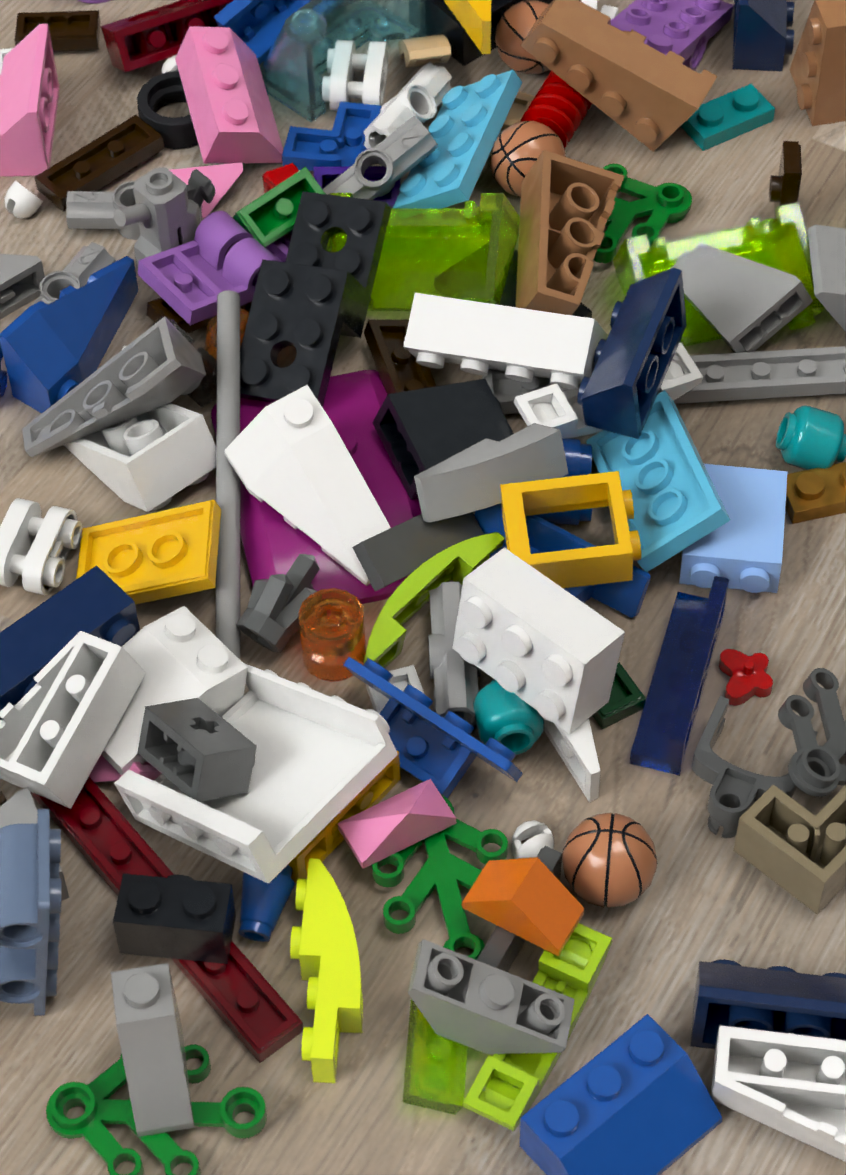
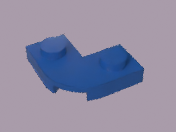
M340 101L332 130L290 126L282 153V165L285 166L293 163L298 170L307 167L312 172H314L313 167L352 166L358 155L367 150L364 146L365 134L363 131L381 113L382 106Z

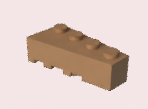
M553 0L540 14L520 45L653 152L699 109L718 77L705 69L700 74L683 65L685 58L671 50L665 55L644 43L646 37L632 29L630 32L617 29L611 25L610 17L579 0Z
M546 150L542 151L521 183L515 307L572 315L581 303L594 265L593 259L596 251L601 246L605 234L603 230L607 219L613 211L614 199L622 185L624 175Z

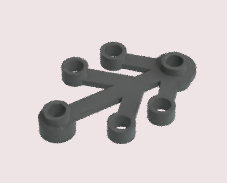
M824 668L814 669L803 683V690L806 696L818 704L827 739L823 746H819L811 723V719L814 716V708L806 698L800 695H791L778 710L779 720L786 728L792 730L797 752L788 763L790 778L801 791L815 797L827 796L835 790L837 785H846V764H840L839 759L846 755V720L844 721L836 692L839 682L831 671Z

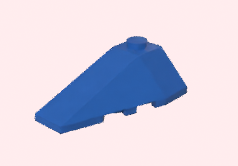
M126 256L91 274L87 284L79 289L68 286L60 290L59 299L50 304L42 301L37 302L25 310L0 333V344L13 397L42 414L97 370L139 291L134 260Z

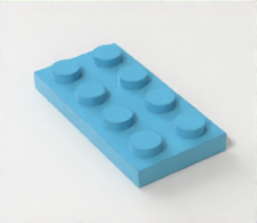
M514 70L498 75H487L480 81L464 87L461 85L455 86L444 95L442 99L443 104L435 120L428 128L431 136L438 144V148L411 169L408 177L400 186L401 191L392 208L402 221L469 200L522 84V80Z
M665 390L657 395L639 439L603 430L586 440V443L592 446V457L599 473L619 471L622 490H631L634 519H628L629 531L638 530L641 560L636 561L644 571L652 570L730 521L674 401Z

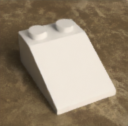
M172 403L64 444L74 456L124 502L146 512L166 506L172 500L173 495L187 486L204 481L208 477L209 472L216 468V445L203 415Z
M185 606L144 626L122 647L141 666L146 674L101 755L120 775H123L133 762H140L142 764L147 761L137 753L145 706L198 698L222 717L244 696L248 667Z

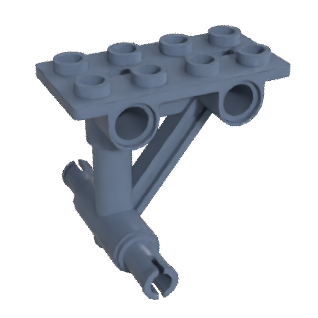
M38 809L37 823L12 824L0 828V1001L15 1004L34 1003V1016L45 1015L46 996L57 995L58 942L60 940L61 878H59L61 829H50L49 809Z

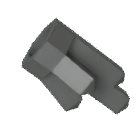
M299 554L286 575L277 574L271 575L269 579L255 580L248 607L236 624L237 627L259 645L272 652L281 653L290 638L323 607L321 595L318 591L314 590L311 583L320 570L313 555Z

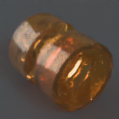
M336 588L321 589L309 595L302 602L298 612L303 664L309 673L318 679L330 682L343 681L354 676L343 666L348 657L362 665L364 663L366 640L363 606L356 596L346 590Z

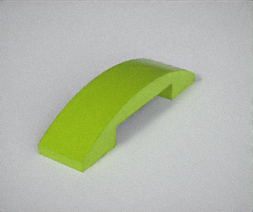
M494 532L464 540L437 553L414 570L397 587L379 613L368 640L364 663L369 658L383 668H386L402 652L407 632L402 625L430 600L429 590L436 589L442 582H449L451 580L460 582L462 585L463 578L487 561L492 552L502 547L505 538L500 533Z
M578 923L559 956L546 950L543 951L538 961L539 970L532 981L535 984L575 999L568 1039L585 1007L612 944L611 937ZM561 1053L494 1054L493 1056L488 1054L463 1101V1107L515 1131L520 1124V1118L529 1111Z

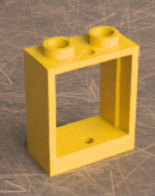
M619 471L500 484L502 518L507 550L562 588L632 581L633 561L641 560V544L638 530L629 531L628 519H634L633 498L630 489L622 490ZM609 506L615 538L614 545L531 554L525 516Z

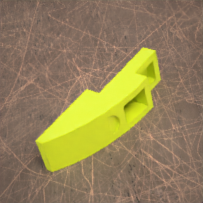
M309 858L307 879L298 878L296 885L295 905L296 911H303L302 926L292 927L290 940V958L299 959L302 980H308L307 1010H315L314 1026L303 1028L301 1058L302 1061H311L313 1082L336 1083L340 1032L362 1033L363 997L359 951L350 915L334 879L320 859Z

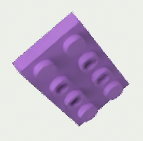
M635 0L611 20V25L621 31L630 32L632 29L646 37L645 44L665 55L671 50L685 58L683 65L695 71L702 60L707 41L731 20L734 5L721 0Z
M216 211L201 221L196 229L193 241L139 260L138 276L189 325L217 315V295L222 291L231 290L237 292L240 295V306L252 302L262 259L285 262L293 230L265 248L227 212ZM327 247V251L330 252V253H333V252Z

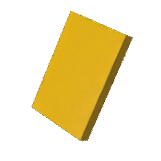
M209 500L82 528L76 579L95 566H98L135 601V605L213 589L216 582L221 508L215 500Z

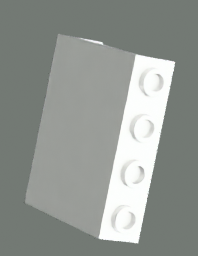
M245 664L248 667L246 685L249 691L222 718L257 746L255 764L252 768L247 793L199 802L188 797L163 774L153 781L129 769L114 784L135 820L269 884L398 753L388 734L390 727L387 721L375 710L361 709L348 704L339 696L333 695L330 697L311 689L305 683H294L281 678L269 669L263 671Z

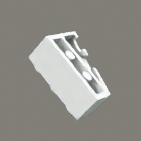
M80 631L33 678L38 683L15 706L9 702L0 711V717L2 718L0 720V779L23 789L28 787L30 792L71 809L146 672L123 647Z
M720 1025L715 1044L711 1090L713 1101L846 1162V1040Z

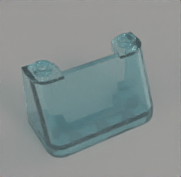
M311 0L285 20L261 66V74L267 94L312 123L326 112V104L321 96L323 78L320 75L327 71L328 48H335L337 40L355 41V49H358L367 41L387 42L389 46V40L425 37V0Z

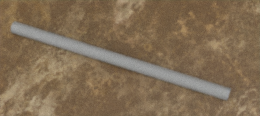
M226 290L217 295L216 502L221 508L216 569V637L241 660L240 629L236 625L240 620V478L224 454V450L240 434V295L235 291Z

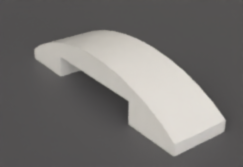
M681 342L676 349L658 392L659 394L665 390L673 401L695 388L703 380V375ZM556 383L514 398V404L527 426L536 423L560 429L562 439L603 431L602 429L585 425L582 405L577 403L579 387L562 392Z

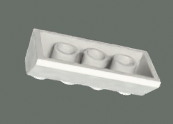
M415 293L403 347L417 358L416 363L426 367L441 369L444 367V362L461 365L460 370L471 374L488 375V370L492 369L505 371V377L516 381L532 382L533 376L550 378V384L557 383L561 388L577 389L578 384L582 382L584 377H591L595 368L594 355L597 345L601 339L607 340L608 334L592 318Z

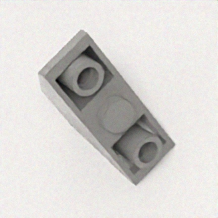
M423 939L418 944L408 994L437 1035L486 1054L561 1053L566 1049L575 999Z

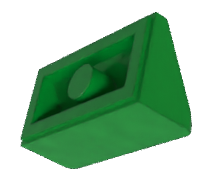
M304 167L237 211L233 219L266 248L293 230L302 191L319 194L326 193L307 167Z

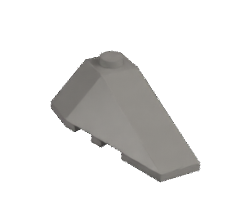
M164 316L22 429L25 452L30 457H34L170 404L180 395L191 393L199 386L202 378L206 376L201 354Z

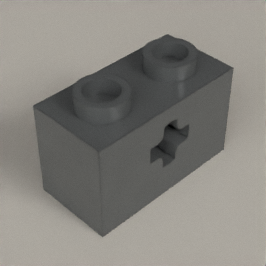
M193 698L145 706L137 753L188 797L202 802L248 792L257 746L200 699Z

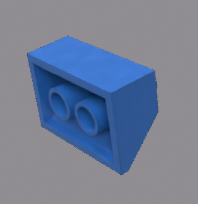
M647 1014L520 1118L519 1146L546 1175H661L722 1122L723 1117L688 1054Z

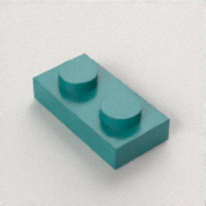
M751 83L701 104L699 109L681 125V128L702 151H705L773 122L775 108Z

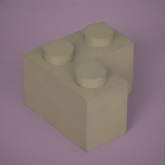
M773 784L739 818L734 851L817 915L846 885V785L815 816Z

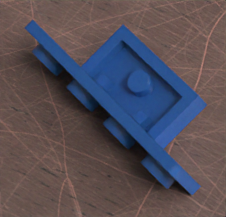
M233 0L215 15L214 19L219 27H230L256 54L260 65L335 0Z
M501 503L475 511L474 516L484 534L498 532L505 538ZM536 515L525 516L531 554L596 547ZM506 539L504 540L503 546L492 552L489 558H491L504 547L507 549ZM633 565L632 581L563 589L583 603L592 597L633 618L640 612L651 576L648 572Z
M348 657L343 664L356 678L389 699L380 715L387 721L390 727L388 734L395 749L399 752L400 768L421 782L431 778L440 794L447 799L476 756L516 782L523 773L512 763L516 756L514 752L491 737L486 744L470 735L474 727L451 711H448L444 718L429 709L433 700L415 687L408 684L404 691L389 683L393 675L378 663L368 658L364 665Z

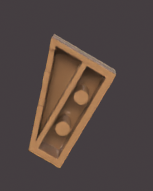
M814 0L789 69L797 87L798 105L801 110H806L812 126L846 121V0Z

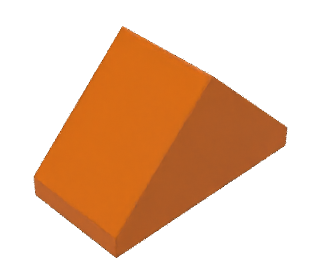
M538 857L488 861L462 901L463 909L556 956L560 955L585 911V908Z

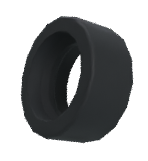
M179 71L165 72L151 78L141 87L137 95L139 118L163 136L164 148L170 149L191 148L198 145L190 114L184 117L171 118L156 113L160 108L171 103H187Z

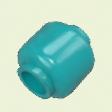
M806 405L798 407L794 413L787 412L784 415L777 432L776 448L781 450L783 460L789 465L806 470L830 468L835 461L841 463L846 457L844 422L839 415Z
M496 680L482 688L473 701L477 730L483 744H486L491 737L516 755L528 751L538 741L544 731V718L539 712L515 693L506 691Z

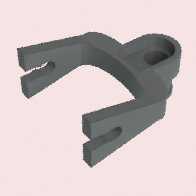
M720 696L694 751L692 769L701 779L713 785L707 804L710 814L708 818L710 831L717 835L719 827L722 826L724 828L722 837L731 838L736 836L739 818L773 784L791 798L797 786L791 780L789 773L781 777L760 775L739 768L717 756L712 748L723 730L724 716L730 700Z

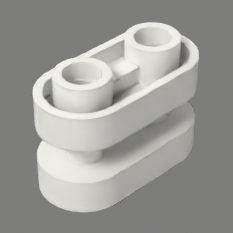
M337 40L335 48H328L327 73L330 76H323L322 101L329 102L331 111L338 110L340 101L350 102L351 99H363V104L383 106L388 76V43L370 41L368 54L356 53L355 41ZM355 70L365 71L363 82H354Z
M16 498L10 505L0 526V585L11 587L15 584L18 576L22 575L23 588L28 592L48 595L53 587H59L64 577L66 558L71 549L78 547L81 540L82 523L77 521L76 512L72 509L52 506L46 513L45 518H41V507L38 502Z

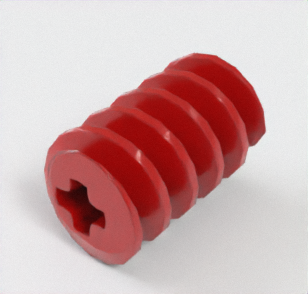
M551 71L520 122L536 121L550 127L559 136L565 149L593 103Z

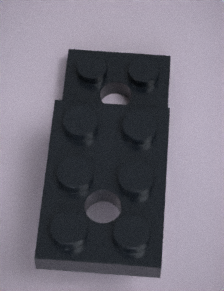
M302 191L286 261L279 262L262 259L240 349V398L273 403L308 385L323 408L340 335L358 338L362 336L392 209L387 202ZM345 233L347 236L345 246L338 252H328L327 243L334 234ZM288 346H295L297 355L294 362L287 367H278L277 357L279 352Z

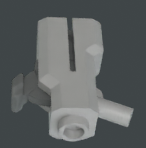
M166 167L154 168L137 179L133 186L136 205L115 210L114 220L118 226L124 227L139 223L140 236L134 245L137 271L139 260L194 240L196 229L201 223L199 208L204 200L207 203H211L215 196V187L211 180L199 170H193L188 180L189 185H186Z

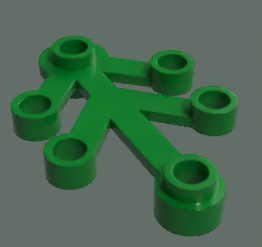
M620 164L606 165L603 169L624 175L622 185L617 193L623 192L639 200L629 202L615 197L613 211L605 225L609 226L604 232L601 246L596 251L593 260L598 263L613 261L616 258L619 243L635 218L650 215L647 223H640L633 228L631 244L636 251L641 253L654 251L658 246L659 235L666 224L681 221L691 209L692 195L689 190L675 183H663L655 187L627 177L626 168Z
M442 795L447 805L454 814V808L452 803L445 796ZM456 819V824L372 864V875L374 881L382 887L389 888L398 885L404 878V866L424 842L428 859L401 896L389 899L383 907L384 924L389 931L396 934L409 932L416 923L417 912L436 887L449 937L444 947L452 951L462 947L471 948L474 952L467 957L477 960L485 944L481 938L470 932L465 909L462 908V898L458 884L470 890L482 870L450 854L446 838L476 852L478 860L485 865L491 860H505L507 858L508 840L505 834L499 830L488 829L481 832ZM488 843H495L501 848L496 852H488L483 847ZM386 864L397 867L396 871L389 874L383 873L379 869ZM397 910H403L409 914L403 920L393 919L390 915Z
M192 1044L185 1046L186 1061L192 1058H198L203 1061V1064L198 1069H187L189 1083H200L209 1076L211 1071L209 1054L200 1045ZM122 1053L117 1062L88 1085L80 1082H69L58 1087L48 1100L46 1116L52 1130L61 1137L68 1139L83 1137L107 1164L109 1175H121L115 1171L117 1166L125 1161L133 1162L136 1165L135 1169L126 1175H143L144 1168L140 1155L131 1148H122L104 1126V1124H126L137 1136L130 1098L128 1100L108 1099L127 1082ZM250 1087L232 1089L221 1102H192L194 1126L224 1127L230 1135L236 1138L245 1139L257 1135L264 1128L267 1121L265 1101L257 1090ZM79 1106L86 1109L85 1113L78 1118L69 1119L66 1117L67 1112L73 1107ZM244 1111L254 1114V1119L249 1123L239 1124L234 1120L239 1113ZM166 1132L138 1137L164 1165L166 1175H174L172 1173L173 1169L181 1163H188L193 1167L188 1175H201L196 1155L191 1151L182 1150Z

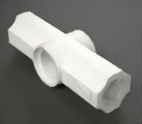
M430 62L420 68L395 97L383 104L381 113L363 131L365 134L364 146L367 149L376 147L413 116L421 121L422 124L434 117L444 95L452 89L450 85L452 76L446 68L433 65Z

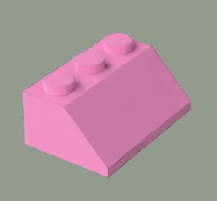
M39 24L3 59L2 73L0 74V176H37L50 168L60 87L48 24Z
M189 26L175 60L203 163H282L283 146L256 54L230 27Z

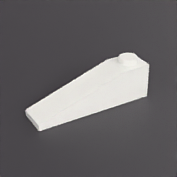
M305 385L266 406L224 450V454L250 494L260 502L264 500L284 516L285 522L295 530L299 528L321 546V550L367 586L370 584V581L352 547L391 527L332 421L309 386Z

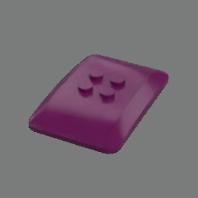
M361 370L330 376L323 409L339 433L390 527L392 528L422 514L419 498L410 500L372 423L387 397L378 371ZM240 398V433L266 406L272 403ZM215 403L211 410V420L215 433V438L217 426V403ZM240 479V539L252 588L255 580L269 579L271 575L277 574L286 575L299 554L313 555L320 568L311 582L314 590L320 593L323 607L315 614L389 599L397 587L408 577L406 576L375 592L371 583L367 586L324 553L321 550V546L299 528L295 530L284 521V516L264 500L260 502L250 494Z

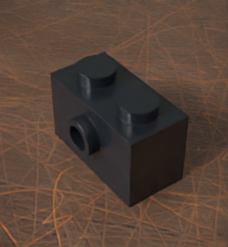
M123 873L113 918L120 954L228 964L236 920L232 884L197 881L189 876L180 874L170 875L166 878Z

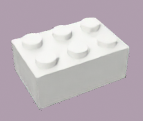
M504 547L463 578L452 649L458 652L465 661L476 665L495 679L506 691L515 693L519 698L536 709L543 718L554 722L564 731L571 734L609 702L625 632Z

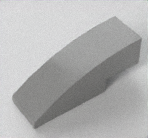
M533 423L499 442L486 438L414 476L423 521L431 523L500 504V484L561 478L569 473L561 430Z

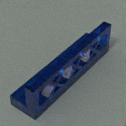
M714 576L709 598L677 592L631 750L630 764L680 776L725 614L729 579Z

